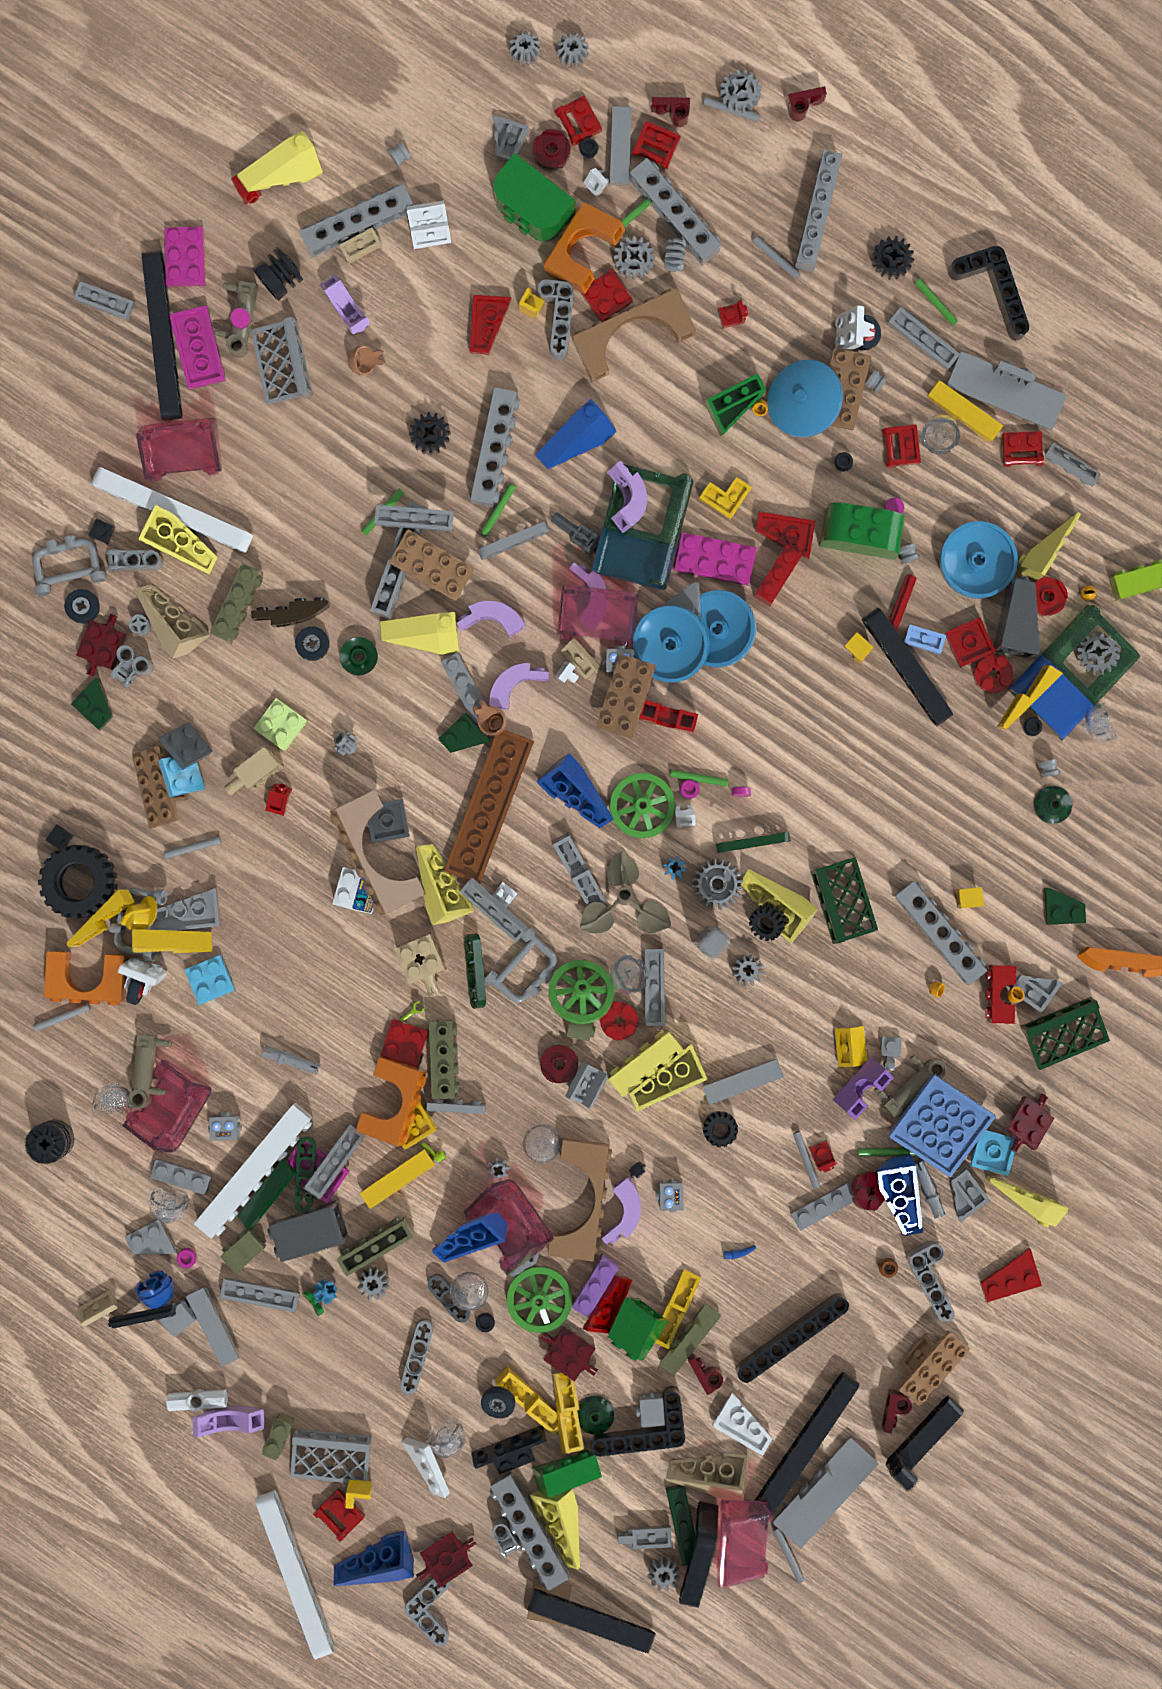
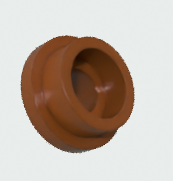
M885 1258L879 1263V1272L884 1277H893L898 1272V1265L892 1258ZM887 1264H890L891 1269L888 1271L885 1270V1266Z

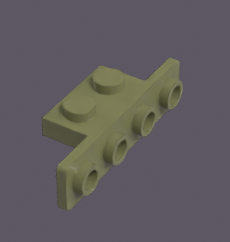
M705 1304L692 1322H688L685 1325L680 1337H676L673 1340L671 1348L661 1359L659 1365L674 1376L721 1315L711 1306Z

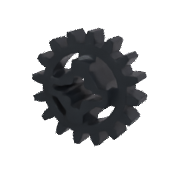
M888 236L886 242L880 240L879 245L875 246L874 250L876 252L872 254V258H875V260H873L872 265H877L876 272L882 271L881 277L887 274L889 280L892 275L898 279L900 274L905 276L906 270L911 269V263H913L914 258L910 256L913 255L914 251L908 250L911 244L905 245L904 238L898 241V236H895L894 240H891L890 236Z
M427 412V417L420 414V420L414 419L416 425H410V429L413 430V432L409 433V436L413 438L411 443L416 444L415 449L417 451L422 448V454L429 451L430 455H433L434 450L439 454V448L446 449L444 443L450 442V439L446 437L451 435V431L446 430L449 428V424H443L445 421L444 417L438 419L437 413L433 417H431L430 412ZM441 428L443 431L442 438L438 435ZM418 430L422 432L420 439L417 436ZM429 431L431 433L433 431L434 435L427 436L426 432Z

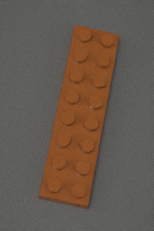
M504 730L499 735H495L444 871L467 880L473 878L479 884L481 883L533 747V740Z

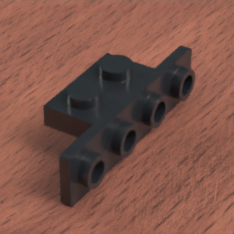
M542 1425L472 1452L474 1468L477 1469L494 1463L500 1475L534 1462L535 1457L531 1447L547 1441L544 1427Z

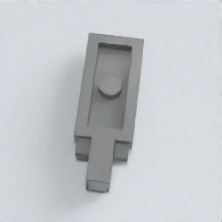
M670 1525L628 1528L627 1532L617 1533L618 1544H628V1547L633 1549L672 1547Z

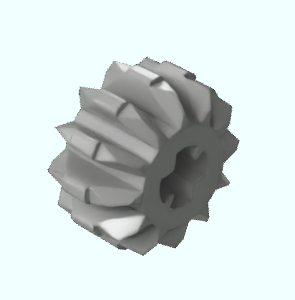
M521 30L520 36L514 33V40L509 42L511 47L509 53L513 55V60H519L520 65L526 61L528 66L530 65V60L536 62L537 56L541 54L539 49L541 42L537 41V35L531 36L530 30L527 34H524Z
M569 32L567 34L568 38L562 36L561 42L557 43V48L559 49L557 56L561 57V63L567 62L568 67L571 66V63H574V66L577 68L578 62L584 64L585 57H588L589 52L587 50L589 45L585 43L584 36L578 38L577 32L574 36H571Z
M669 238L667 240L664 262L665 270L670 272H681L683 270L686 246L684 240L679 238Z
M743 954L741 955L742 962L737 958L735 959V962L739 965L738 967L732 965L731 968L738 972L732 973V976L736 977L739 975L736 982L740 983L743 980V986L745 987L748 980L750 985L754 986L753 979L758 982L761 981L757 974L764 975L763 971H758L764 965H756L760 960L758 957L752 962V954H749L748 960H746ZM746 965H750V968L753 969L749 975H746V972L743 971L744 967L747 968Z
M369 1267L368 1273L363 1270L361 1272L363 1277H358L357 1281L362 1284H359L357 1289H364L361 1295L369 1294L368 1300H371L372 1295L378 1300L379 1294L385 1296V1290L390 1288V1285L386 1284L390 1281V1278H383L386 1271H382L381 1274L378 1273L379 1267H376L375 1272H373L372 1267ZM372 1280L376 1281L375 1287L371 1286L372 1283L370 1282H372Z
M660 1555L659 1562L653 1559V1565L648 1566V1571L650 1572L648 1579L652 1580V1586L657 1585L659 1591L662 1587H665V1590L668 1591L669 1585L675 1588V1581L680 1580L678 1575L680 1568L676 1567L677 1562L675 1560L670 1562L669 1556L666 1560H663V1557Z

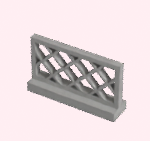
M292 317L284 318L285 321L251 330L267 405L302 396H313L298 322ZM284 327L285 334L280 340L274 334L278 328ZM265 332L269 336L264 344L258 342L257 334ZM272 337L279 341L275 351L267 347ZM283 344L289 349L285 358L278 354ZM265 349L273 353L267 363L262 360V354ZM276 356L284 360L278 370L271 366ZM287 363L292 365L293 368L289 377L282 373ZM269 367L277 372L271 382L266 379L265 375ZM280 374L287 378L283 388L275 385ZM292 381L296 384L298 392L289 394L286 392V389ZM273 386L281 390L276 398L270 399L269 393Z
M296 1428L292 1437L290 1477L349 1483V1479L368 1481L372 1436ZM297 1445L305 1446L309 1451L302 1456L297 1451ZM324 1448L328 1453L321 1458L315 1450ZM338 1449L344 1450L347 1454L341 1460L334 1453ZM357 1451L366 1452L365 1458L360 1462L354 1456ZM310 1454L317 1459V1462L312 1466L305 1460ZM329 1456L337 1462L331 1468L324 1462ZM348 1458H351L356 1464L350 1470L343 1463ZM300 1462L307 1468L304 1472L295 1471L296 1465ZM321 1464L326 1472L318 1474L314 1468ZM340 1466L346 1473L342 1476H337L333 1470ZM359 1467L364 1473V1478L355 1477L352 1472Z

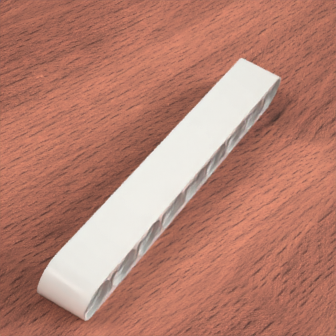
M98 467L91 481L92 486L150 512L156 504L173 513L190 530L242 553L247 552L253 535L104 468Z
M276 1490L257 1496V1509L312 1656L316 1660L334 1653L332 1638Z

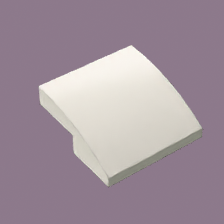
M444 200L406 207L414 249L451 243Z

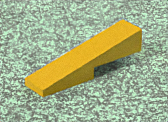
M940 380L936 382L927 395L929 399L955 420L959 419L985 442L993 441L1004 426Z
M1044 665L1025 695L1016 694L996 727L1008 729L1063 673L1051 665Z
M118 889L66 943L67 946L79 947L107 930L108 927L105 921L135 903L130 891Z
M132 929L133 953L173 951V953L212 952V932Z
M422 1149L359 1194L369 1209H371L435 1166L425 1149Z
M683 1269L662 1313V1316L669 1322L655 1344L666 1349L670 1348L701 1277Z
M507 1366L495 1379L496 1386L511 1391L515 1396L516 1403L523 1407L529 1416L555 1435L559 1430L557 1410Z
M562 1373L553 1374L561 1454L584 1450L577 1413L579 1404L575 1383Z

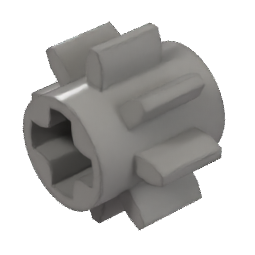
M346 731V733L340 732L334 738L335 746L333 748L342 756L345 753L352 754L357 748V743L355 742L357 738L349 731Z
M496 1157L494 1163L489 1161L488 1164L492 1168L488 1169L487 1173L492 1174L491 1180L499 1178L501 1182L503 1176L509 1177L506 1170H509L511 1166L505 1165L506 1159L499 1161L498 1157ZM502 1166V1172L499 1171L497 1174L495 1167Z

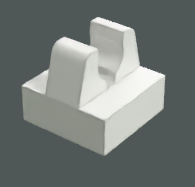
M596 168L589 172L584 181L585 186L595 197L602 193L610 181L609 178L605 179L603 177L602 170H597Z
M566 661L554 676L564 683L566 680L575 683L579 678L573 673L575 666Z
M690 804L687 805V810H680V806L676 807L675 820L677 828L696 825L695 811Z
M502 882L492 896L507 908L518 893Z

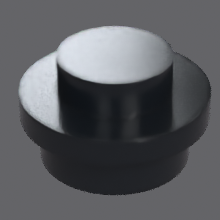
M589 138L584 139L579 146L580 154L585 158L595 157L598 153L597 142Z
M846 452L839 453L834 459V466L838 471L846 472L853 466V458Z
M1030 717L1024 721L1023 731L1028 736H1036L1042 731V723L1038 718Z
M640 1161L628 1170L631 1174L630 1177L640 1178L646 1172L644 1170L646 1165Z
M485 1312L478 1315L476 1327L479 1331L489 1332L494 1328L495 1319L490 1313Z

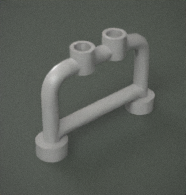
M67 536L64 538L65 542L60 544L57 543V540L45 542L46 547L37 550L32 558L37 586L34 587L35 595L51 594V584L89 575L92 583L106 581V573L100 569L94 544L88 539H76V536ZM81 546L88 548L92 567L47 578L43 577L40 563L42 556L57 554L64 550H74Z
M137 888L128 889L131 896L143 898L152 896L156 903L164 905L167 900V891L164 889H156L155 892ZM125 910L118 913L117 922L113 921L110 924V932L114 933L116 948L124 953L143 956L145 961L154 962L158 952L133 953L132 946L122 943V934H124L126 926L121 925L120 921L124 917ZM152 925L148 927L146 930H151Z
M532 927L521 937L526 944L499 974L492 969L484 978L485 984L488 986L490 984L494 985L509 1000L516 1003L524 1002L530 996L535 998L541 991L539 986L543 981L547 984L553 976L551 972L557 965L556 954L534 935L537 931ZM535 945L548 956L549 964L521 995H516L502 981Z

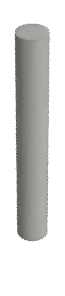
M705 97L703 104L758 122L760 114L745 110L744 113H742L741 109L734 112V107L727 109L728 104H723L708 97Z
M758 236L753 240L757 247L795 280L799 277L801 273Z
M220 836L165 851L164 855L168 859L218 845L222 841Z
M88 1003L36 1023L34 1028L36 1031L42 1030L89 1011L91 1007Z
M800 1131L795 1132L793 1136L813 1188H817L820 1186L802 1135Z
M775 1527L773 1529L775 1537L797 1582L801 1583L805 1579L782 1531Z

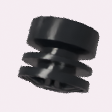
M277 247L273 251L278 259L268 254L267 256L271 264L268 266L261 260L252 270L266 289L279 301L288 293L284 286L286 282L294 288L296 285L291 278L293 277L298 283L302 282L303 278L291 258Z
M55 1119L35 1126L26 1137L25 1148L27 1154L39 1164H50L58 1161L69 1154L74 1146L75 1137L73 1130L67 1123ZM45 1140H46L47 1142H50V1145H49V1146H48V1144H45V1143H44Z

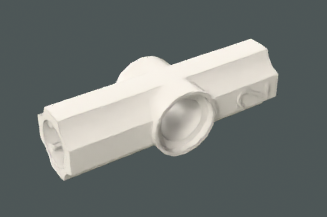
M196 1389L190 1392L168 1393L167 1408L168 1411L191 1410L195 1412L201 1409L226 1408L228 1393L226 1389L206 1391ZM193 1397H199L201 1403H195Z

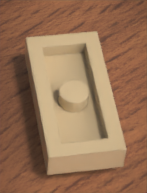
M371 227L340 244L339 247L348 264L382 247V244Z
M575 638L561 650V653L575 666L585 680L600 667Z
M109 1290L77 1308L80 1324L85 1327L116 1310L118 1305L115 1293Z

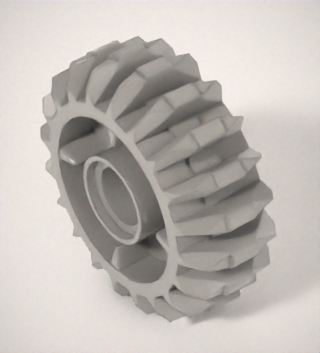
M713 858V865H710V862L706 860L705 864L707 867L705 868L700 864L699 868L702 872L700 873L696 870L694 872L699 877L698 879L692 878V881L697 882V885L691 886L692 889L698 888V891L693 893V895H701L698 899L699 903L706 900L704 907L712 903V910L715 909L716 904H718V909L722 910L723 903L726 908H729L728 901L730 900L735 904L736 901L733 896L738 898L741 896L739 893H736L737 890H743V887H738V883H743V879L737 880L741 872L735 874L733 871L737 869V866H733L730 869L731 862L728 861L726 865H723L724 859L722 858L719 864H717L716 858ZM716 878L722 881V887L719 890L714 889L712 886V882Z

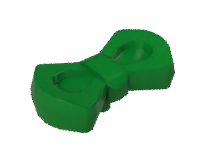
M308 1289L302 1293L303 1297L313 1306L317 1316L322 1315L324 1309L318 1304V1300L314 1298Z

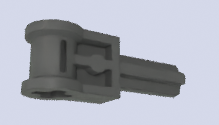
M556 512L552 516L551 522L572 536L570 538L572 543L588 555L593 556L600 536L583 524L577 527Z

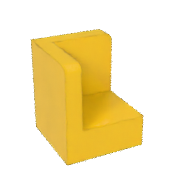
M527 288L519 302V311L537 319L545 304V300L533 295L531 289Z
M858 632L844 646L855 656L853 659L858 664L874 648Z
M982 887L955 889L957 908L984 906Z
M349 1479L345 1508L353 1509L355 1498L371 1499L372 1482Z

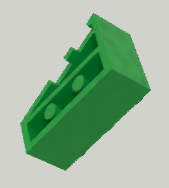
M758 373L704 401L720 436L724 435L766 392Z
M583 1450L576 1455L532 1467L537 1489L548 1498L602 1477L597 1457L589 1450Z

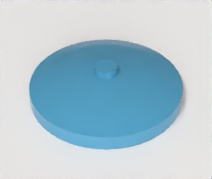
M800 360L788 365L775 377L770 386L767 400L769 415L774 424L790 436L808 438L822 433L836 420L842 407L843 389L839 377L826 364L816 360Z
M984 521L969 522L955 529L945 540L940 552V569L946 583L958 594L972 599L988 598L1001 592L1012 581L1018 564L1017 550L1011 537L999 526Z
M714 590L700 595L701 620L708 631L710 641L709 653L704 665L714 668L733 665L746 656L754 643L757 629L754 613L744 599L732 592Z
M677 605L661 606L647 613L638 623L633 637V649L636 659L655 664L656 668L653 678L663 682H680L692 677L702 668L709 653L710 641L704 623L694 612Z

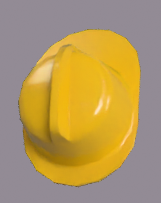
M147 896L139 904L128 906L124 917L120 921L121 925L126 926L129 930H146L150 927L157 915L155 899L152 896Z

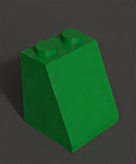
M626 1297L608 1338L612 1340L611 1343L616 1348L624 1349L627 1352L626 1355L633 1361L644 1360L669 1321L641 1299Z

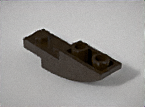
M315 597L313 601H306V598H295L294 601L289 602V609L286 606L275 607V610H268V607H257L256 610L251 611V618L254 621L271 620L273 628L296 625L323 613L330 607V602L325 600L324 597Z

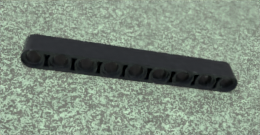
M161 250L144 252L141 254L160 414L163 421L182 419L183 413L173 329L169 316L171 312L168 287L166 285L164 257Z
M844 1372L839 1374L752 1502L747 1512L748 1516L763 1526L769 1522L855 1395L860 1385L858 1381Z

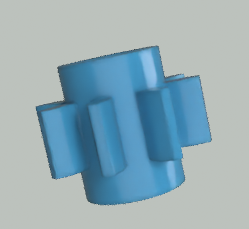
M676 856L675 861H672L669 857L668 861L670 863L668 865L663 864L668 870L664 874H672L671 879H674L675 875L682 878L681 871H687V869L682 867L685 861L679 862L678 856ZM676 862L680 870L672 873L673 870L670 869V865H674Z
M323 1279L313 1286L315 1288L313 1296L318 1300V1303L324 1301L326 1305L337 1298L335 1295L337 1288L333 1281L327 1282L326 1279Z

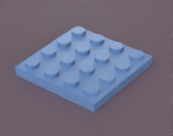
M932 1073L887 1135L951 1178L993 1122L996 1115Z

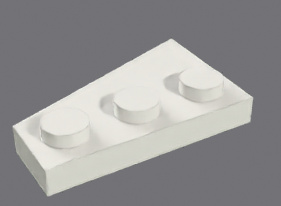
M731 1391L712 1426L763 1456L772 1441V1437Z
M408 1437L401 1441L427 1483L430 1492L443 1498L449 1495L450 1492L430 1445Z

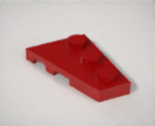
M473 295L470 354H490L512 297Z
M759 511L755 532L784 547L788 545L809 560L815 520Z
M1030 1248L1026 1249L1017 1258L1009 1261L1010 1263L1002 1269H998L980 1282L987 1303L1042 1286Z
M618 1275L613 1277L584 1324V1330L609 1334L619 1310L627 1297L632 1279Z

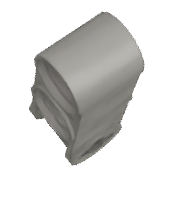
M106 550L108 555L107 571L159 570L164 563L162 556L153 550ZM134 556H137V557H138L137 563L134 564V565H131V564H130L131 558L134 557ZM152 556H156V563L150 565L149 559Z

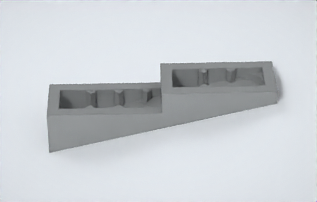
M613 106L611 186H629L632 107Z
M566 833L552 841L551 843L586 905L588 906L592 902L606 903L604 896L570 835Z
M774 1059L747 1068L739 1073L706 1083L703 1089L710 1105L778 1080L784 1076L778 1059Z
M204 1287L187 1295L186 1298L221 1367L239 1359L240 1357L225 1322L222 1323L208 1288Z

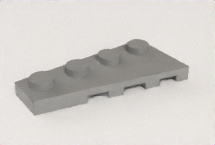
M217 888L158 908L151 930L177 931L221 926Z

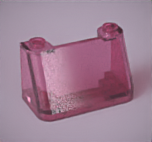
M216 418L148 424L141 426L136 433L144 479L160 481L167 473L203 470L208 475H217L222 470Z
M562 585L557 635L560 636V639L572 640V637L576 636L609 639L618 642V646L629 647V644H633L639 594Z
M162 1059L155 1069V1075L160 1079L156 1087L165 1089L166 1094L152 1095L151 1104L141 1111L135 1110L130 1112L122 1126L152 1150L173 1153L182 1144L210 1097L212 1089L203 1081L171 1062Z
M511 1179L490 1184L463 1212L468 1221L498 1212L508 1222L505 1242L497 1244L504 1254L499 1259V1264L506 1275L516 1271L553 1241V1234L517 1183Z
M721 1500L720 1546L716 1567L718 1587L727 1588L764 1578V1574H768V1562H765L768 1522L772 1523V1510H768V1502Z

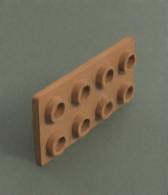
M839 348L833 349L829 367L837 374L841 382L843 403L836 420L831 426L854 430L871 355Z
M411 530L406 531L389 561L391 565L453 601H457L474 571L472 566Z
M619 655L596 725L597 728L633 738L656 668L655 664L626 655Z
M156 746L133 754L132 758L149 828L178 821L175 802H183L188 800L187 794L169 797L158 760L164 758L162 746Z
M947 1331L936 1344L924 1334L899 1362L910 1374L898 1386V1390L921 1406L961 1359L965 1357L970 1348L950 1331Z

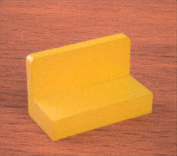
M864 1026L835 1028L838 1067H855L867 1062Z

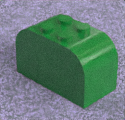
M515 153L495 177L494 195L497 209L503 214V218L508 223L517 225L518 230L526 236L528 234L541 242L551 241L561 233L575 214V199Z
M830 503L825 510L819 547L894 560L899 555L905 516L890 510L851 503Z

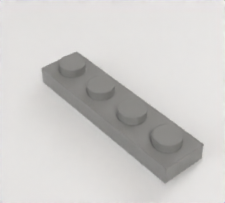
M901 307L888 322L889 326L946 371L960 355V353Z
M376 505L374 524L376 526L452 532L454 512Z
M456 653L441 661L470 717L478 725V714L474 713L472 707H480L479 702L483 699L460 656Z
M473 878L459 891L516 943L529 930L524 923Z
M645 949V1026H665L664 949Z
M349 1125L304 1189L320 1200L361 1143L365 1134L357 1132L355 1127Z
M853 1179L791 1212L799 1230L801 1231L853 1203L851 1198L853 1197V1191H851Z
M224 1278L220 1298L296 1312L300 1292Z

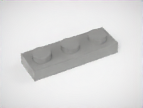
M81 281L73 298L76 302L129 321L135 305L134 301Z
M1054 442L1045 454L1050 462L1058 464L1067 473L1075 475L1086 485L1093 487L1099 479L1100 472Z
M432 1099V1101L427 1103V1111L485 1114L486 1104H482V1101L479 1100L463 1103L461 1099H451V1102H443L444 1099Z
M157 1158L150 1178L206 1195L212 1175Z

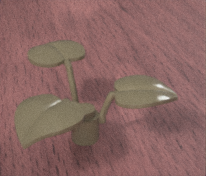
M622 851L613 858L607 870L609 883L613 886L621 885L617 892V900L608 910L606 905L601 902H592L586 906L582 914L580 928L589 933L608 931L614 924V917L610 912L613 911L617 904L628 905L629 903H632L637 911L640 912L637 923L644 932L656 933L670 928L671 921L667 911L659 903L648 901L644 904L642 910L635 900L632 899V890L625 887V885L629 886L637 881L639 870L635 862Z

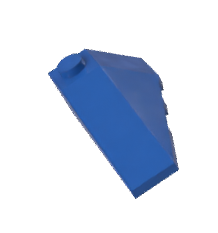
M590 399L535 456L547 469H551L577 455H582L588 450L603 445L617 431L605 413Z
M570 753L559 759L536 781L549 796L554 799L556 797L565 802L566 807L569 809L573 807L580 812L583 818L597 827L601 828L613 820L612 815L583 767Z
M911 1154L892 1157L877 1170L879 1189L904 1236L923 1233L917 1171Z
M498 1212L472 1219L464 1223L434 1247L432 1252L445 1263L503 1243L506 1239L508 1222Z
M400 1531L385 1535L378 1543L373 1546L371 1544L368 1545L363 1552L358 1555L353 1554L335 1565L333 1585L346 1586L394 1582L414 1577V1558L406 1532Z

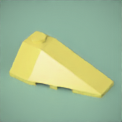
M155 504L138 539L210 574L218 557L173 513Z
M1077 512L1026 554L1022 553L1018 559L1019 565L1017 570L1034 581L1043 577L1057 557V552L1064 545L1065 539L1063 538L1070 534L1081 514Z
M750 869L743 877V883H740L754 902H758L762 906L766 903L768 906L774 904L773 908L778 906V911L782 910L784 912L782 916H786L785 922L787 924L780 935L790 943L798 937L818 910L817 907L803 896Z
M986 1176L990 1183L1037 1219L1038 1224L1049 1228V1225L1056 1227L1068 1212L1069 1208L1056 1200L994 1177Z

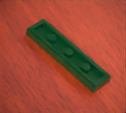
M286 1159L280 1161L237 1217L247 1230L254 1228L297 1174Z
M677 1485L666 1488L682 1565L684 1566L688 1565L695 1541V1530L685 1486Z

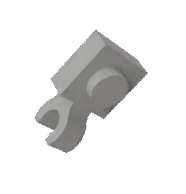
M881 1036L880 1056H885L884 1068L886 1070H894V1057H900L901 1038Z

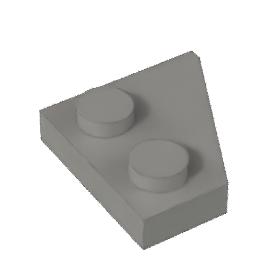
M494 115L496 157L507 162L514 153L519 154L529 128L521 123Z
M1019 975L1016 979V985H1012L1010 989L1020 987L1025 994L1023 1001L1042 1013L1063 983L1056 980Z
M161 1218L125 1236L133 1254H174L177 1252Z

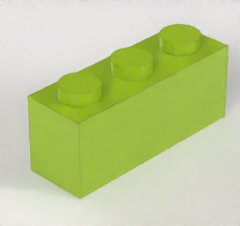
M1162 559L1151 562V566L1144 567V564L1133 567L1131 572L1126 573V570L1115 572V576L1109 579L1115 601L1162 588Z

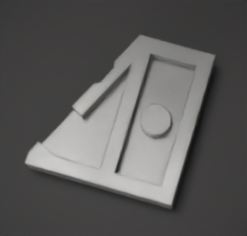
M699 583L691 584L662 606H681L691 610L701 619Z
M966 1168L950 1180L957 1217L960 1222L990 1201Z

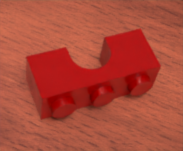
M786 545L757 590L754 598L770 607L802 557V554Z
M645 700L639 720L693 734L699 714L682 709L668 708L659 703Z
M989 965V969H986V980H989V986L985 991V997L988 1000V1007L985 1008V1018L988 1019L989 1023L1015 1024V1004L1004 1003L1001 1000L1000 993L1005 986L1016 985V966Z

